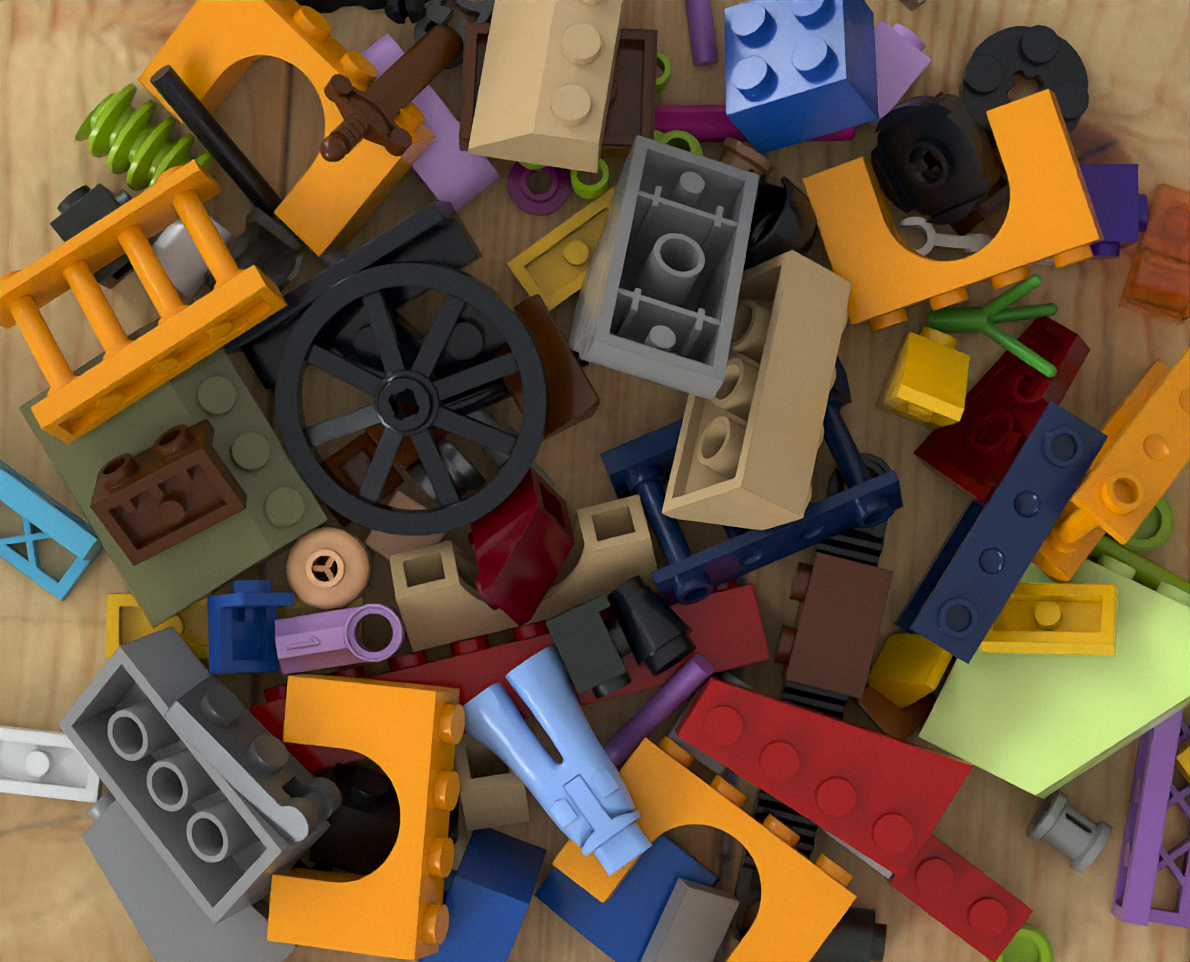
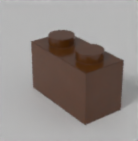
M812 552L809 564L799 561L789 599L799 601L794 626L782 625L773 660L775 663L784 665L781 677L788 681L862 699L894 571L819 552Z

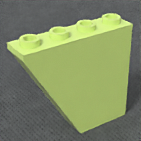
M1101 554L1097 563L1085 559L1072 578L1065 583L1117 584L1119 601L1116 655L983 653L981 646H979L969 664L957 658L919 737L1044 799L1190 704V594L1161 581L1156 591L1132 580L1136 573L1134 568L1107 555ZM1031 562L1018 583L1055 582Z

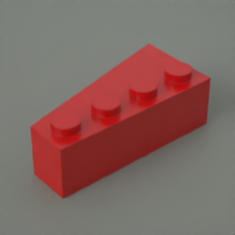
M711 675L705 680L674 729L678 737L902 879L973 768V765L963 759Z

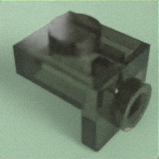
M254 207L246 216L245 231L228 250L239 269L246 270L255 265L282 292L302 270L305 245L276 215L270 217L258 207ZM208 269L204 274V285L213 291L216 281Z

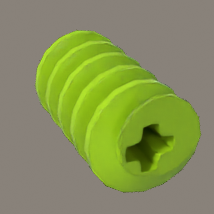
M132 83L104 98L83 121L76 133L75 140L81 142L89 139L87 145L89 153L97 158L108 155L106 163L108 169L113 174H122L128 171L126 178L127 186L132 190L140 191L153 186L156 179L164 171L175 166L186 165L193 159L189 156V152L194 143L195 136L189 133L176 142H172L169 137L176 120L168 117L155 126L151 124L150 120L157 104L153 100H149L137 109H134L131 103L137 92V87ZM207 150L194 158V160L208 172L214 157Z

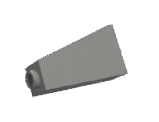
M109 790L88 811L87 815L95 822L82 837L156 962H283L298 946L267 941L269 905L263 899L214 925Z

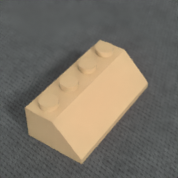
M495 0L468 154L597 173L626 0Z
M794 250L743 271L724 382L712 399H705L690 393L688 395L662 514L675 519L762 531L804 518L805 509L812 496L811 479L817 450L824 437L823 421L829 392L836 379L835 363L841 334L848 321L847 305L852 282Z

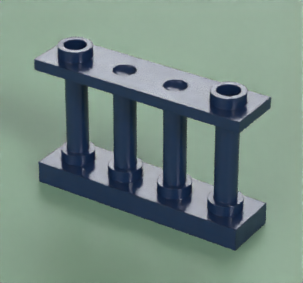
M838 355L835 363L836 379L829 392L823 421V438L848 489L814 504L810 500L802 519L763 531L722 525L728 540L692 555L677 519L662 514L666 496L663 486L670 478L683 419L600 454L617 498L621 499L637 494L640 496L642 506L668 563V566L651 574L661 599L669 607L677 603L690 605L708 597L713 592L714 587L857 526L861 528L877 526L888 520L895 510L903 507L900 482L894 469L877 477H871L839 412L842 406L851 403L852 400L847 374Z
M1052 401L1049 402L985 507H982L972 499L969 500L893 624L909 634H920L969 664L1108 436Z

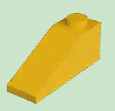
M923 327L920 335L912 332L907 333L901 339L875 407L932 430L959 422L965 408L970 355L955 350L958 340L938 330Z

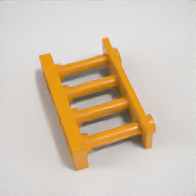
M194 159L186 165L175 166L164 171L156 179L153 186L29 266L0 277V325L9 329L17 324L50 386L47 397L30 408L42 430L68 445L287 306L277 285L258 267L252 265L245 270L239 269L203 206V203L221 193L222 189L218 182ZM178 219L182 220L216 281L213 291L191 305H184L148 241L150 237ZM125 253L161 317L157 327L135 341L128 339L93 275ZM69 289L74 293L106 352L102 362L80 376H74L39 311L41 307Z
M1190 346L1172 369L1160 359H1157L1147 367L1100 427L1099 431L1108 436L1107 440L1031 561L1055 583H1065L1070 580L1106 532L1121 545L1128 542L1190 460Z

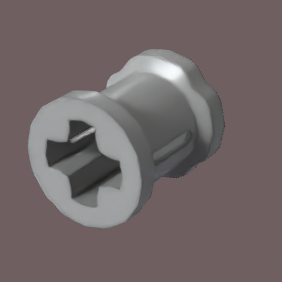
M1056 790L1044 800L1032 817L1026 829V836L1034 842L1039 839L1044 840L1071 859L1070 867L1081 873L1100 854L1109 839L1112 827L1102 820L1097 823L1093 822L1067 804L1066 795Z

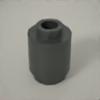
M850 906L809 962H883L887 924L875 923L874 909Z

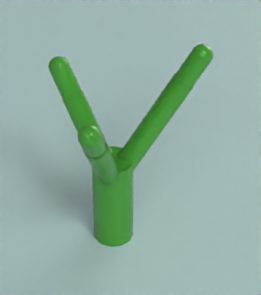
M1037 274L1031 275L983 307H953L934 312L931 308L929 311V328L943 333L981 332L1045 376L1052 378L1057 373L1054 365L995 325L997 323L1052 316L1057 313L1058 308L1054 303L1006 308L1041 285L1042 279Z

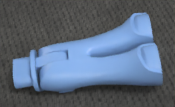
M553 644L525 660L511 670L505 678L539 721L563 757L561 764L547 752L531 731L501 682L489 686L463 706L465 711L464 730L500 758L529 789L559 829L572 842L582 848V854L586 857L593 852L605 871L611 876L653 845L636 823V820L642 816L639 810L632 812L636 808L629 790L617 768L592 731L576 697L569 672L556 644Z

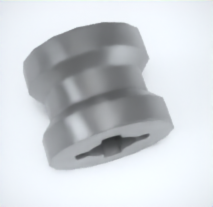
M442 436L437 441L461 497L468 490H478L487 482L483 475L445 436ZM415 462L407 472L441 507L422 462Z

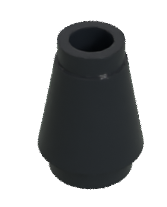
M639 575L624 582L608 595L607 598L614 607L613 610L638 666L646 665L653 677L669 670L696 649V645L689 637L693 629L646 585Z

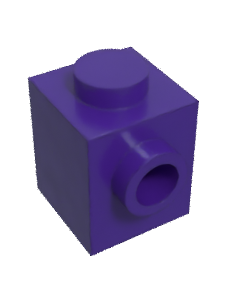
M1079 164L1105 239L1090 245L1093 257L1089 259L1119 258L1120 248H1127L1138 242L1139 232H1145L1147 229L1148 199L1146 194H1138V164Z

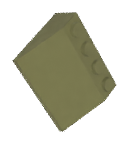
M191 300V301L185 303L184 305H191V304H193L195 301H194V300ZM160 318L127 336L128 339L135 341L158 326ZM223 347L69 445L42 430L30 408L47 397L50 387L19 408L152 628L159 626L291 548L297 539L313 529L321 528L328 521L322 508L292 464L287 451ZM104 351L73 371L74 376H80L102 362L106 352ZM204 419H208L215 429L212 446L247 494L246 509L133 566L90 508L98 472L106 463L119 455L129 453L133 457L149 449L164 432L174 426L185 424L189 428Z

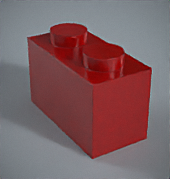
M932 833L903 879L894 873L889 879L885 877L892 887L992 962H996L1033 912L1023 901Z

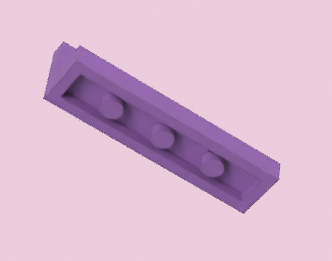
M1184 708L1139 738L1111 914L1122 922L1148 926L1149 922L1190 928V823L1188 836L1185 840L1168 852L1161 845L1167 809L1177 803L1190 822V807L1184 800V797L1190 794V784L1187 782L1177 789L1172 783L1177 747L1190 737V726H1187L1182 719ZM1185 853L1181 872L1173 861ZM1165 866H1167L1179 883L1175 911L1151 907L1156 874Z

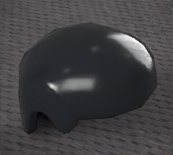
M785 176L780 180L784 187L764 183L760 188V200L755 202L744 271L791 250L804 256L813 245L818 229L815 213L807 196Z

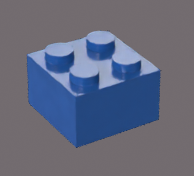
M750 0L724 9L726 116L760 154L879 119L874 13L864 0Z

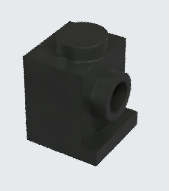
M605 593L545 621L578 694L592 689L596 699L632 683L621 659L632 653L616 617L604 623L599 612L611 606Z

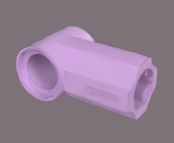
M371 603L364 606L274 620L277 656L283 675L366 662H379L395 656L403 648L407 639V632L400 612L385 603ZM370 614H380L386 617L393 628V638L384 650H372L367 648L361 641L359 635L360 625Z

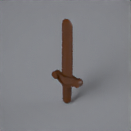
M439 24L434 26L364 92L353 87L350 80L344 75H333L325 86L324 93L330 101L335 102L344 120L322 141L320 146L321 156L328 162H338L363 139L384 146L393 156H402L412 144V137L406 130L399 128L393 119L400 113V109H404L461 52L464 45L462 37L458 32L448 25Z

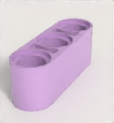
M388 33L361 53L377 69L378 76L376 79L405 54ZM428 84L411 102L423 113L425 117L423 124L436 138L413 164L411 169L437 202H451L457 212L496 182L500 176L486 156L468 154V151H460V123Z

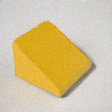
M893 634L887 638L868 674L867 683L902 709L936 690L953 655L920 634Z

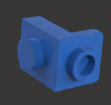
M242 580L232 582V593L207 596L209 674L279 672L274 620L278 619V607L295 606V592H272L271 580Z

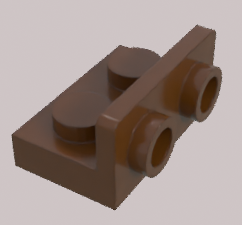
M204 419L189 428L185 424L174 426L164 432L149 449L133 457L129 453L119 455L106 463L98 472L90 508L133 566L246 509L247 494L212 446L215 429L208 419Z

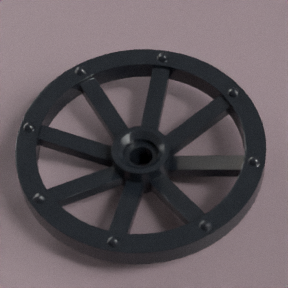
M420 261L394 262L362 270L341 280L320 295L303 313L286 341L280 358L275 387L276 416L283 444L292 464L304 482L325 504L351 521L373 530L405 536L431 535L454 530L478 520L501 504L520 484L535 461L544 439L549 412V385L546 367L534 335L521 315L499 292L478 278L453 267ZM419 286L447 293L412 367L406 366L382 292L383 288ZM359 297L362 298L385 369L386 378H382L316 343L318 336L329 321L345 306ZM467 302L482 312L496 326L512 352L437 380L432 373ZM308 362L374 397V403L307 427L302 399L306 363ZM516 371L520 372L524 409L519 436L443 406L444 399ZM407 389L415 392L414 397L417 405L420 406L419 410L415 413H407L401 410L397 401L400 392H404ZM382 423L385 426L384 432L361 489L357 493L344 484L330 470L319 455L315 445ZM434 425L510 457L491 482L473 495L462 500L430 426ZM404 436H410L441 507L410 510L378 503Z

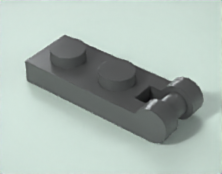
M213 674L178 698L163 715L286 840L291 842L302 841L316 829L319 821H325L340 808L342 796L336 784L324 777L315 778L287 750L285 745L278 738L274 737L246 709L238 697L228 690Z

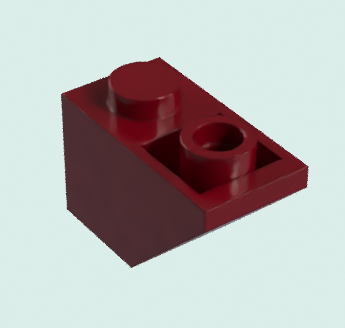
M532 467L516 489L501 504L471 523L472 531L468 533L469 544L477 559L479 575L475 577V584L480 596L491 609L497 610L500 608L519 626L532 619L575 544L566 501Z

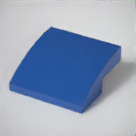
M662 834L652 842L653 846L644 852L610 900L604 904L556 867L534 895L615 962H640L678 878L715 887L720 878L676 841Z

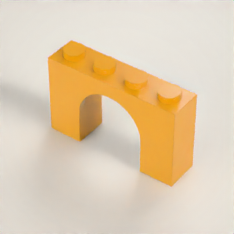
M197 0L137 80L184 124L182 119L150 82L151 77L159 69L170 65L210 114L213 115L255 62L266 55L277 57L296 66L314 85L324 110L325 139L344 120L335 102L330 101L324 93V88L332 76L335 74L344 75L350 80L353 87L364 92L377 80L378 71L367 58L356 51L346 50L330 35L332 27L319 12L305 5L300 6L295 0ZM412 102L404 109H400V113L393 119L399 128L406 130L412 137V144L402 156H393L384 146L363 139L338 162L326 161L319 152L310 168L273 212L318 257L346 247L436 138L423 124L425 117Z
M1046 89L986 111L1007 173L1010 187V202L1005 221L994 239L983 249L966 258L954 261L935 260L917 252L904 240L894 223L886 196L879 185L871 159L860 157L802 178L810 204L817 218V225L832 270L837 275L852 282L847 305L851 325L869 322L872 333L908 321L905 310L907 308L929 301L932 311H938L969 300L966 288L991 280L995 291L1020 283L1030 277L1028 267L1053 259L1055 268L1059 269L1093 257L1090 245L1105 239L1056 94L1053 91Z
M324 674L288 676L283 742L348 749L361 753L373 760L387 774L395 788L400 805V828L397 841L390 855L378 869L369 875H355L300 867L272 874L267 941L412 961L439 952V945L444 942L449 927V910L443 904L444 881L452 870L455 853L453 840L448 838L450 811L457 804L460 791L459 775L456 771H453L455 744L460 742L465 727V711L463 706L459 704L460 688Z
M667 735L663 737L659 744L651 738L645 737L619 773L629 790L636 808L632 812L639 810L642 816L636 820V823L651 844L660 835L678 826L691 824L712 826L736 838L748 850L757 866L761 881L759 911L754 923L725 962H809L857 898V893L847 887L854 876L824 853L814 862L794 847L801 838L799 834L770 813L762 823L742 808L749 798L746 794L719 774L709 783L690 768L696 757ZM569 839L551 864L604 904L610 900L644 852L609 876L593 852L585 857L581 852L582 848Z

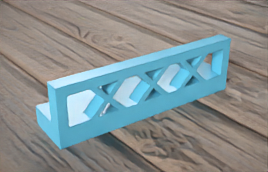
M0 460V501L22 516L25 534L0 538V557L60 601H64L101 552L103 546L90 524ZM34 525L43 532L35 533ZM53 538L77 556L60 581L40 567L37 540ZM26 542L28 557L12 547L11 544Z

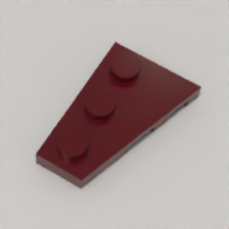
M1047 316L1036 318L1017 340L1054 365L1057 369L1056 375L1052 378L1045 376L1007 350L967 393L965 408L960 421L935 429L913 452L928 469L982 507H985L1048 403L1052 401L1058 406L1060 405L1091 350L1077 333Z

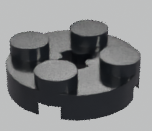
M1042 25L1010 27L998 31L985 39L975 49L966 64L962 75V83L960 84L959 98L966 103L969 113L980 124L991 146L994 148L995 146L997 147L986 111L1012 102L1008 98L1007 92L1014 87L1012 76L1022 74L1026 80L1034 79L1037 82L1039 89L1035 93L1050 89L1056 94L1068 133L1070 134L1075 129L1089 104L1088 77L1085 66L1076 50L1065 39L1059 37L1053 29Z
M944 94L939 98L925 95L907 99L887 113L879 121L874 132L879 131L877 136L878 146L871 151V164L882 191L896 207L905 213L915 209L923 215L931 216L925 221L927 223L946 225L965 218L982 204L987 198L991 186L1000 178L1001 166L998 159L994 156L986 133L969 113L966 103L956 95ZM929 150L938 156L943 171L937 165L929 167L925 163L923 156Z

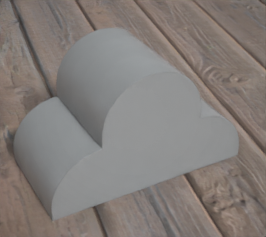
M637 135L622 168L611 201L604 231L595 248L580 290L570 329L569 349L579 352L580 359L705 399H712L722 386L725 378L760 175Z

